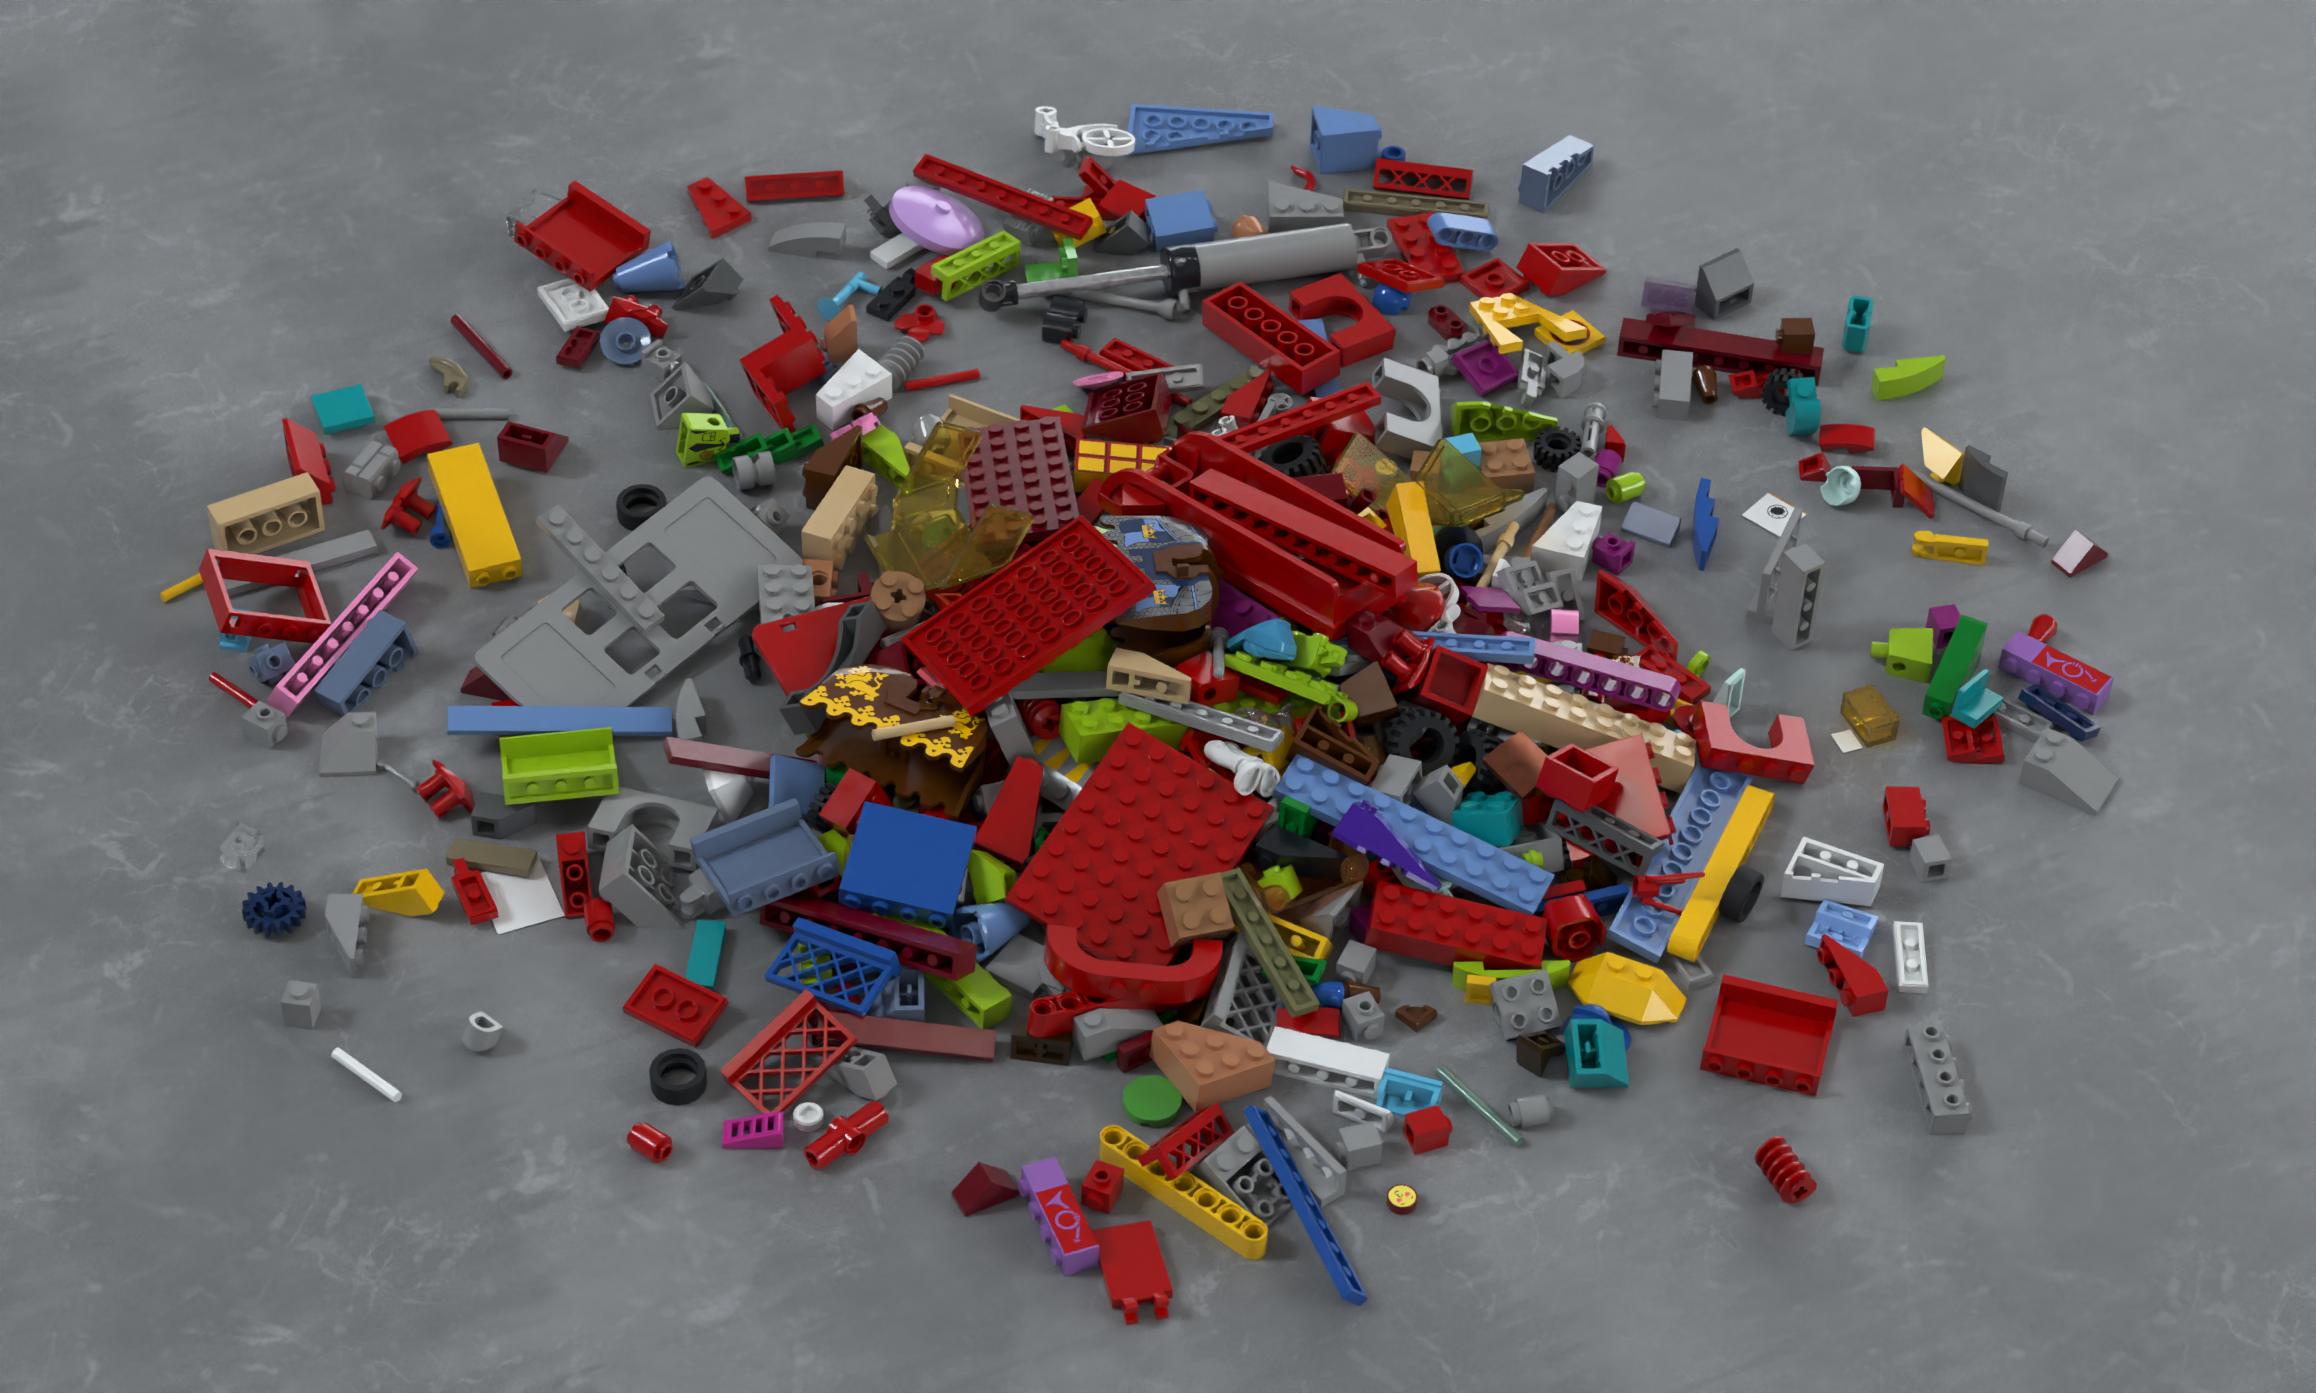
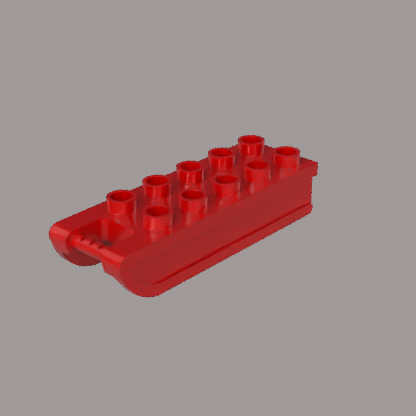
M1193 431L1179 437L1169 448L1157 455L1154 467L1147 471L1135 468L1121 469L1111 474L1104 481L1098 493L1097 499L1100 506L1114 516H1122L1123 484L1125 483L1164 502L1165 516L1189 522L1207 533L1208 546L1216 557L1218 567L1224 570V580L1233 584L1243 594L1252 595L1273 607L1278 615L1292 618L1313 630L1314 633H1320L1329 637L1328 641L1333 642L1344 638L1347 634L1346 622L1364 609L1382 615L1385 610L1407 598V592L1395 599L1281 547L1190 497L1189 482L1212 468L1404 555L1406 550L1405 542L1399 537L1211 433Z

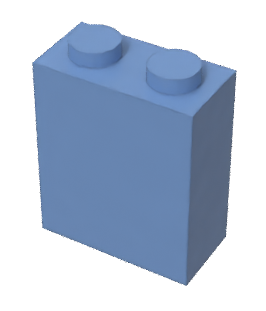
M1203 190L1145 200V217L1148 226L1152 228L1151 237L1156 253L1161 252L1165 246L1214 241V233L1218 232L1217 221L1215 217H1211V201L1205 198Z

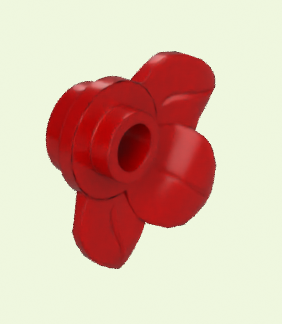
M921 304L915 308L913 313L901 315L896 320L894 328L908 331L909 337L922 343L929 338L930 334L942 335L945 330V324L938 319L937 312L933 306Z

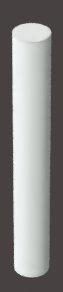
M335 1048L331 1057L393 1102L396 1103L401 1099L402 1093L342 1049Z

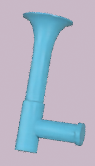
M858 272L833 299L821 298L818 301L817 309L823 318L831 321L840 313L839 306L857 289L877 296L883 290V287L866 282L867 277L865 273Z

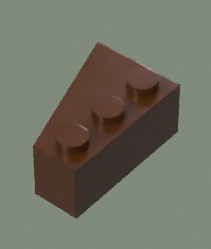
M1316 702L1294 738L1285 759L1292 762L1295 755L1299 754L1362 785L1368 786L1379 765V761L1355 738L1351 739L1341 730L1342 725L1336 719L1332 721L1322 711L1323 707Z

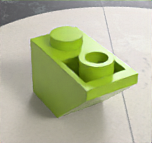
M971 850L967 870L971 876L972 894L977 905L1005 902V897L1017 881L1015 870L986 851Z

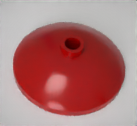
M1418 582L1415 587L1407 591V598L1385 610L1382 615L1410 631L1428 632L1441 618L1445 607V599L1437 586Z

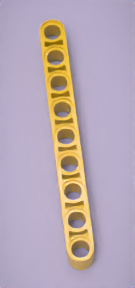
M1747 785L1703 871L1705 877L1699 879L1670 936L1666 951L1668 954L1691 962L1697 960L1720 914V901L1726 886L1735 871L1745 864L1771 812L1775 793Z

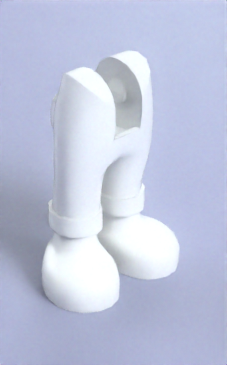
M1213 740L1204 747L1205 755L1212 762L1230 769L1236 774L1234 787L1243 796L1249 795L1256 788L1260 795L1269 797L1273 794L1278 782H1280V774L1272 765L1264 763L1259 757L1243 752L1232 741Z

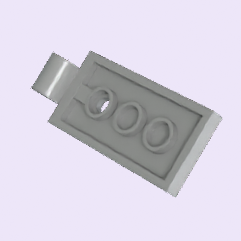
M757 565L760 624L815 611L811 565ZM794 625L782 627L784 632L795 630Z

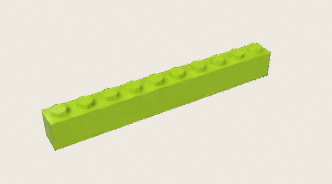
M832 829L816 838L827 853L833 851L836 853L840 874L837 877L841 881L852 845H850L847 838L842 837L837 831ZM873 913V915L947 935L940 928L933 927L929 923L920 921L910 922L894 915ZM977 962L975 963V972L958 981L924 972V976L980 1029H987L1010 1016L1012 995L1006 987H1002L992 977L990 972L983 969Z

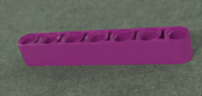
M1506 631L1499 635L1508 637L1533 638L1511 631ZM1536 639V658H1534L1533 664L1495 662L1504 667L1659 711L1671 710L1681 691L1679 681L1671 676Z

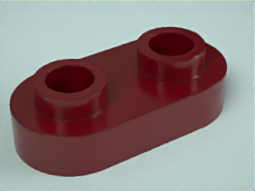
M1437 305L1429 310L1428 324L1446 341L1452 338L1460 340L1463 333L1468 332L1467 324L1450 308L1444 305Z

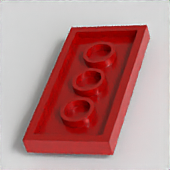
M1434 212L1387 219V229L1391 232L1392 239L1404 262L1442 277L1444 283L1460 281V276L1465 272L1452 247L1438 244L1428 228V219L1435 214Z

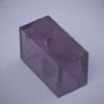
M1647 277L1644 284L1641 306L1691 314L1696 285Z

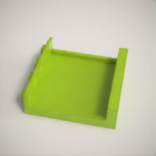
M612 727L499 738L505 805L619 794Z

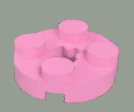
M872 412L852 421L854 427L857 425L862 426V435L881 425L877 416H874ZM849 424L830 433L831 441L854 427H851Z

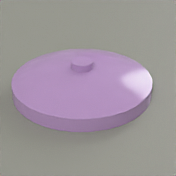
M908 186L899 189L889 204V214L897 228L909 239L931 251L952 256L983 240L984 229L978 217L962 202L941 191L922 186Z

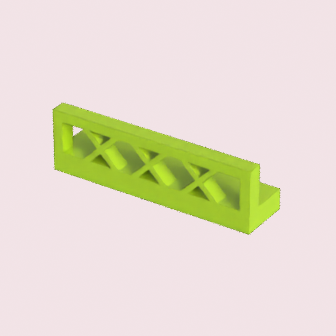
M1003 230L931 265V274L943 282L941 298L947 302L983 284L987 280L1018 267L1021 241ZM1011 254L1010 261L1004 263L1007 257ZM992 263H994L993 266L991 267V269H990L989 271H987V269L989 268V266H990ZM974 272H976L975 275L973 276V278L968 281V279L971 277V275H972ZM958 281L954 288L951 289V284Z

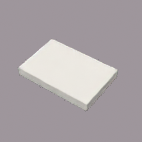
M570 278L537 288L538 296L564 332L573 330L577 326L583 327L604 321L609 307L595 289L589 292Z

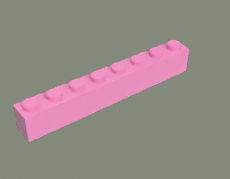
M396 552L275 686L266 703L285 713L288 719L316 688L318 682L333 668L335 661L342 657L350 647L351 642L360 635L368 621L379 610L384 611L408 585L419 568L399 552Z

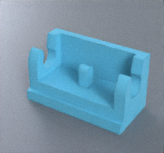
M1385 1067L1377 1091L1379 1096L1376 1106L1391 1111L1395 1116L1405 1118L1407 1113L1440 1105L1443 1082Z

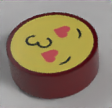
M1404 1184L1391 1187L1387 1193V1207L1390 1211L1399 1215L1413 1212L1417 1206L1416 1191Z

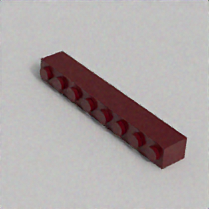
M1623 317L1617 356L1656 362V359L1661 360L1662 350L1693 352L1692 367L1694 368L1710 366L1714 371L1733 374L1754 370L1755 377L1766 375L1770 372L1773 373L1776 369L1780 372L1782 368H1786L1787 372H1790V369H1794V374L1797 375L1800 372L1803 374L1802 378L1814 377L1815 386L1819 384L1824 348L1813 346L1812 354H1782L1780 344H1776V340L1684 326L1664 327L1645 323L1646 321Z
M794 893L760 907L759 924L794 934L795 931L792 925L800 917L894 951L902 966L958 981L975 972L977 944L800 893Z

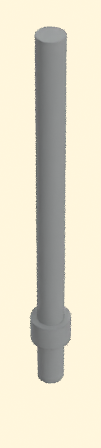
M1916 470L1913 471L1934 492L2015 532V536L2023 540L2028 539L2042 547L2048 544L2049 538L2032 530V526L2024 522L2018 523Z

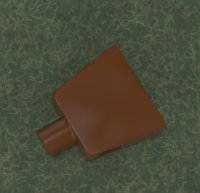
M1378 661L1367 666L1340 685L1341 691L1348 694L1347 699L1353 701L1358 708L1357 717L1354 719L1358 727L1399 717L1398 713L1400 710ZM1343 704L1341 705L1339 712L1346 711Z

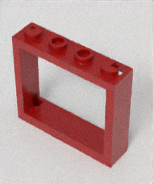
M207 548L199 567V572L220 633L314 644L332 624L309 561ZM223 579L295 587L306 618L234 610Z

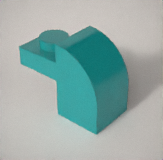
M1815 378L1789 379L1787 387L1790 407L1785 411L1788 436L1814 434L1819 428L1821 419L1820 400H1817Z

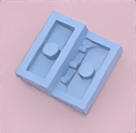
M1824 899L1816 912L1815 920L1806 935L1804 944L1819 948L1821 937L1826 934L1862 958L1879 917Z

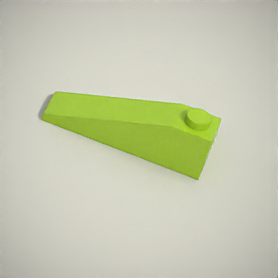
M1472 401L1451 404L1449 425L1452 437L1473 433L1478 443L1511 439H1524L1525 442H1535L1537 433L1540 434L1542 429L1547 431V427H1552L1555 430L1558 421L1555 417L1484 401Z

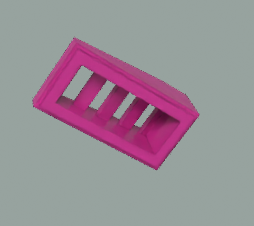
M770 1112L723 1122L722 1148H783V1112ZM732 1131H738V1136L732 1137ZM744 1131H750L749 1134L744 1135Z

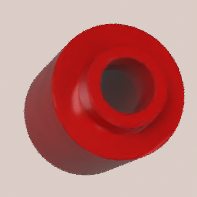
M603 898L591 899L583 907L587 934L596 942L607 941L612 938L615 931L612 904Z
M636 1123L627 1135V1143L630 1144L631 1149L653 1163L665 1161L672 1153V1138L648 1123Z

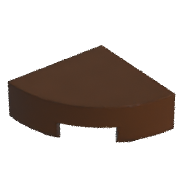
M1404 1005L1396 1009L1395 1017L1417 1033L1437 1017V1010L1423 1005V1007Z

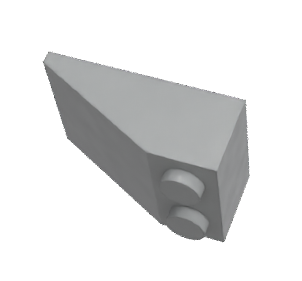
M2046 727L2024 760L2019 784L2096 816L2116 786L2119 778L2072 737Z

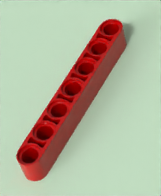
M1211 990L1195 1000L1177 1004L1097 998L1075 991L1037 998L1030 1003L1027 1031L1030 1035L1037 1038H1046L1073 1031V1017L1099 1008L1154 1010L1156 1014L1166 1012L1167 1010H1176L1202 998H1207L1208 1002Z

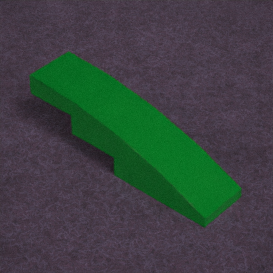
M813 422L791 434L787 427L766 438H763L761 432L714 454V457L724 475L733 473V457L748 455L750 458H753L755 453L770 451L773 463L776 465L825 446Z

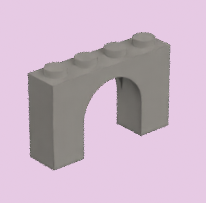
M1383 358L1372 373V386L1380 395L1406 405L1414 413L1418 422L1386 412L1374 429L1375 447L1411 460L1413 450L1439 453L1442 450L1443 425L1441 424L1442 407L1440 406L1439 398L1441 389L1439 388L1438 376Z
M619 787V794L605 795L587 826L588 849L605 852L607 842L631 824L635 827L646 824L664 825L675 831L669 843V866L696 871L698 865L694 861L690 838L718 828L719 811L717 807Z

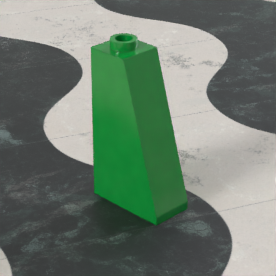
M1961 615L1925 695L1923 715L1940 721L1941 717L1951 716L1958 690L1970 681L1980 662L1988 623Z

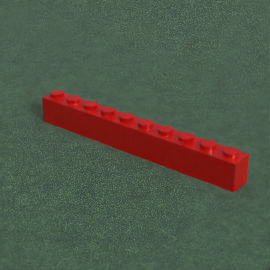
M1211 468L1189 482L1190 497L1268 541L1397 599L1418 584L1416 560Z

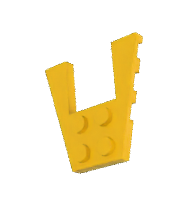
M1505 293L1495 298L1483 297L1479 301L1470 302L1469 312L1478 324L1483 325L1484 333L1491 336L1490 341L1494 346H1498L1500 354L1522 350L1523 340L1506 329L1511 327L1540 323L1565 342L1587 337L1586 327L1511 293Z

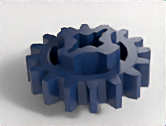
M269 882L265 889L257 886V893L249 892L247 894L248 900H243L242 902L243 920L246 921L247 928H254L255 934L265 931V937H269L271 932H275L280 937L283 930L291 933V926L300 927V919L306 918L305 898H302L300 890H294V885L292 884L287 888H284L283 882H279L277 887H273L271 882Z

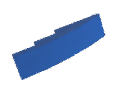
M1701 478L1696 494L1692 526L1693 550L1698 569L1701 571L1705 570L1717 537L1719 518L1713 517L1715 499L1709 497L1711 480Z

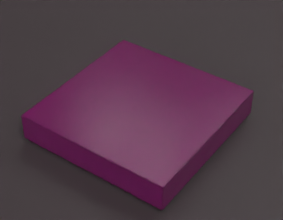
M1491 339L1455 353L1451 358V361L1479 397L1518 381V370L1505 354L1498 352V346H1494L1490 341Z

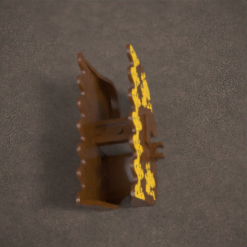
M874 664L843 667L831 674L816 689L799 701L800 707L808 710L819 706L826 707L825 715L827 717L822 727L796 749V754L800 757L808 758L815 754L822 755L821 763L825 767L833 768L839 764H844L847 766L846 772L851 768L863 775L868 774L881 788L890 784L895 785V794L899 798L919 795V803L922 807L930 809L937 805L945 806V816L952 820H958L966 804L983 781L989 726L985 711L983 710L971 717L947 693L946 689L937 685L931 690L929 686H926L921 691L920 701L915 702L919 690H917L918 683L914 675L902 672L889 666ZM949 715L955 717L956 724L952 727L874 741L872 738V730Z

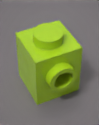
M1292 864L1281 869L1279 865L1263 871L1264 876L1256 882L1267 908L1292 900L1303 891Z

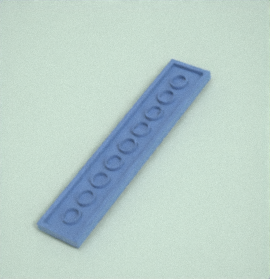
M1299 754L1295 755L1272 794V797L1280 801L1289 796L1311 806V816L1334 827L1338 825L1354 802L1359 801L1362 803L1363 800H1366L1378 807L1377 813L1383 815L1433 874L1511 911L1534 916L1555 876L1546 870Z
M1699 759L1669 816L1672 817L1676 833L1671 834L1674 844L1669 845L1668 839L1661 840L1665 842L1661 853L1652 857L1646 875L1703 872L1740 798L1754 776L1701 767ZM1700 878L1685 879L1684 884L1660 885L1658 897H1653V900L1684 910ZM1631 887L1605 937L1657 964L1681 915L1651 905H1641V898L1633 897Z

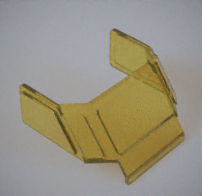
M939 421L935 424L894 498L892 530L875 536L866 534L864 538L883 572H905L920 579L926 591L939 587V590H943L996 572L1000 567L1010 563L1034 521L1032 514L990 504L986 507L972 532L957 508L959 478L982 439L980 431L944 421Z
M1359 433L1353 435L1331 471V474L1342 472L1345 488L1355 497H1357L1362 489H1371L1375 493L1376 499L1369 508L1375 512L1379 509L1387 510L1386 503L1396 484L1414 482L1367 438ZM1438 439L1415 477V482L1425 492L1431 525L1465 526L1498 513L1500 509L1521 501L1526 494L1524 490L1497 487L1446 439Z

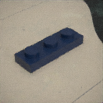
M2035 684L2024 688L2019 694L2018 699L2026 703L2030 710L2041 713L2047 717V720L2055 723V726H2060L2069 732L2072 738L2083 742L2098 735L2101 728L2099 725L2039 685Z

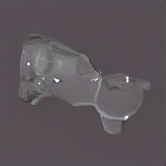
M1292 703L1285 704L1274 715L1253 707L1238 708L1233 714L1275 729L1288 725L1292 735L1294 734L1292 728L1293 719L1289 713L1293 707Z

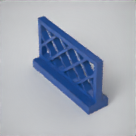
M798 917L792 925L795 931L764 977L769 983L799 994L807 989L818 1001L864 1017L890 977L897 978L902 971V967L894 951ZM798 943L808 946V952L793 956L792 952ZM824 954L833 956L834 960L817 965L815 957ZM812 959L814 967L797 972V963ZM851 962L857 964L858 969L841 974L839 966ZM792 966L793 974L784 977L777 976L780 969ZM836 968L838 976L821 980V972ZM875 971L881 973L877 980L866 983L864 975ZM816 974L817 983L808 986L801 984L800 979ZM861 977L862 985L846 990L845 981ZM841 984L843 991L832 995L825 993L824 988ZM863 992L866 994L860 1006L849 1001V997Z

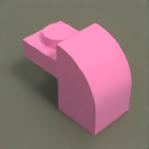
M1551 609L1548 635L1550 642L1569 640L1577 643L1579 611Z

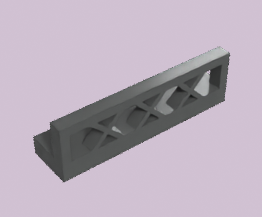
M1555 798L1545 828L1633 875L1646 876L1652 857L1661 853L1665 843L1597 806H1593L1585 812L1571 809L1568 803L1558 798ZM1559 812L1567 815L1570 827L1564 828L1555 823ZM1587 826L1591 828L1595 839L1588 841L1583 838L1579 827ZM1610 838L1615 841L1619 852L1612 854L1607 851L1603 840ZM1634 851L1643 856L1640 868L1631 863L1628 853Z

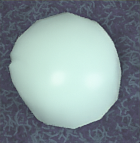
M1836 466L1826 473L1827 481L1820 487L1823 499L1829 505L1844 506L1856 500L1860 493L1861 482L1858 473L1850 466Z

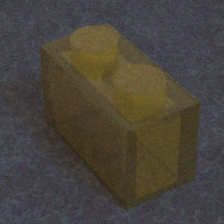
M1872 684L1843 693L1840 713L1867 748L1896 740L1898 727L1900 726L1899 716L1895 711H1892L1886 703L1884 696Z

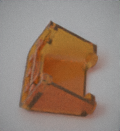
M1333 831L1328 832L1330 841L1327 847L1348 855L1340 867L1342 879L1297 877L1303 891L1292 900H1290L1287 890L1280 885L1262 888L1257 883L1264 876L1263 871L1265 870L1256 871L1250 862L1239 865L1236 868L1241 869L1267 914L1271 915L1361 882L1369 872L1366 853L1363 854L1331 835Z

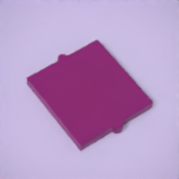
M1460 586L1459 591L1477 611L1520 612L1521 608L1513 601L1514 598L1510 597L1502 588Z

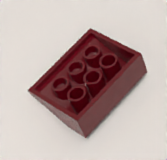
M1164 372L1090 390L1081 427L1082 433L1138 444L1146 442L1154 444L1161 441L1166 435L1172 403V396Z

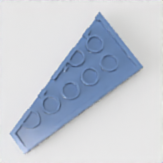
M1131 104L1128 133L1135 137V149L1127 155L1270 136L1273 134L1274 113Z

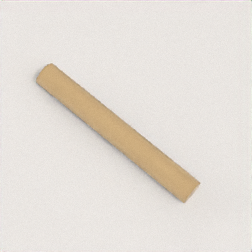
M949 715L872 730V738L874 741L952 727L956 724L955 717Z

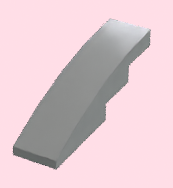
M1545 487L1500 504V513L1484 519L1483 528L1475 531L1482 541L1483 554L1497 548L1496 542L1499 536L1505 533L1510 522L1514 521L1519 524V529L1516 533L1518 535L1544 512L1547 498V489Z

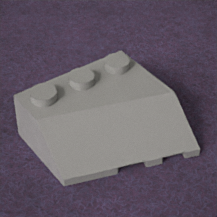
M1266 180L1268 233L1343 223L1342 198Z
M631 824L606 844L598 891L605 901L611 902L638 928L682 929V920L676 918L674 910H678L680 907L679 901L674 898L671 889L676 885L673 868L669 866V858Z

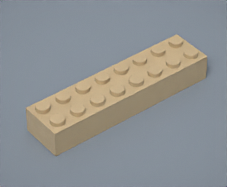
M1488 663L1487 666L1489 667L1472 717L1515 733L1523 731L1529 738L1558 749L1572 743L1585 750L1642 734L1645 743L1651 742L1655 758L1650 759L1652 768L1658 767L1662 783L1657 785L1682 793L1695 763L1696 740L1691 738V736L1683 732L1676 733L1668 730L1659 723L1646 722L1634 714L1616 711L1607 704H1597L1589 701L1580 694L1573 695L1562 691L1558 686L1540 683L1531 676L1513 673L1504 666H1494Z

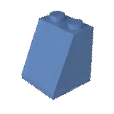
M1312 106L1310 147L1319 173L1327 174L1375 169L1376 159L1381 157L1378 141L1382 139L1381 125H1377L1374 115Z

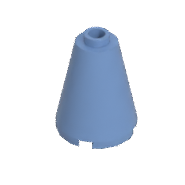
M667 241L616 268V274H613L616 289L621 288L622 292L676 291L685 288L684 280L679 277L682 271L674 245L672 246V241Z
M1005 902L962 906L954 912L952 929L949 928V933L951 937L977 944L976 962L987 959L1017 933L1027 927L1030 917Z

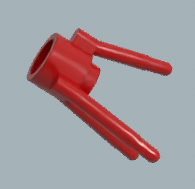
M1705 873L1635 875L1632 884L1633 897L1641 898V905H1651L1681 915L1683 910L1653 900V897H1658L1660 885L1684 884L1685 879L1703 878Z

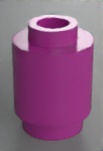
M1609 449L1600 450L1594 462L1599 464L1596 486L1601 488L1606 487L1609 479L1616 477L1622 463L1621 457L1615 451Z

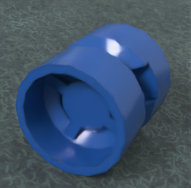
M1471 543L1454 545L1446 551L1443 556V566L1448 575L1464 579L1479 573L1484 559L1482 552L1477 546Z

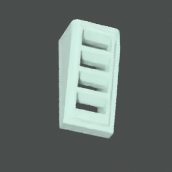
M1740 668L1724 682L1713 703L1727 705L1730 718L1740 710L1746 670Z

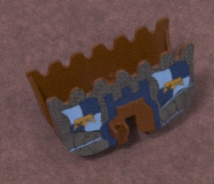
M1101 516L1100 524L1105 528L1114 529L1106 531L1103 535L1112 544H1116L1115 547L1149 577L1156 587V590L1150 593L1146 599L1137 602L1127 609L1124 614L1109 622L1121 625V627L1111 630L1110 637L1115 641L1124 642L1115 645L1113 653L1116 648L1141 652L1169 667H1177L1178 664L1204 651H1209L1211 647L1212 618L1217 609L1220 596L1218 582L1224 579L1225 574L1224 570L1218 567L1216 557L1208 546L1207 533L1189 522L1168 516Z

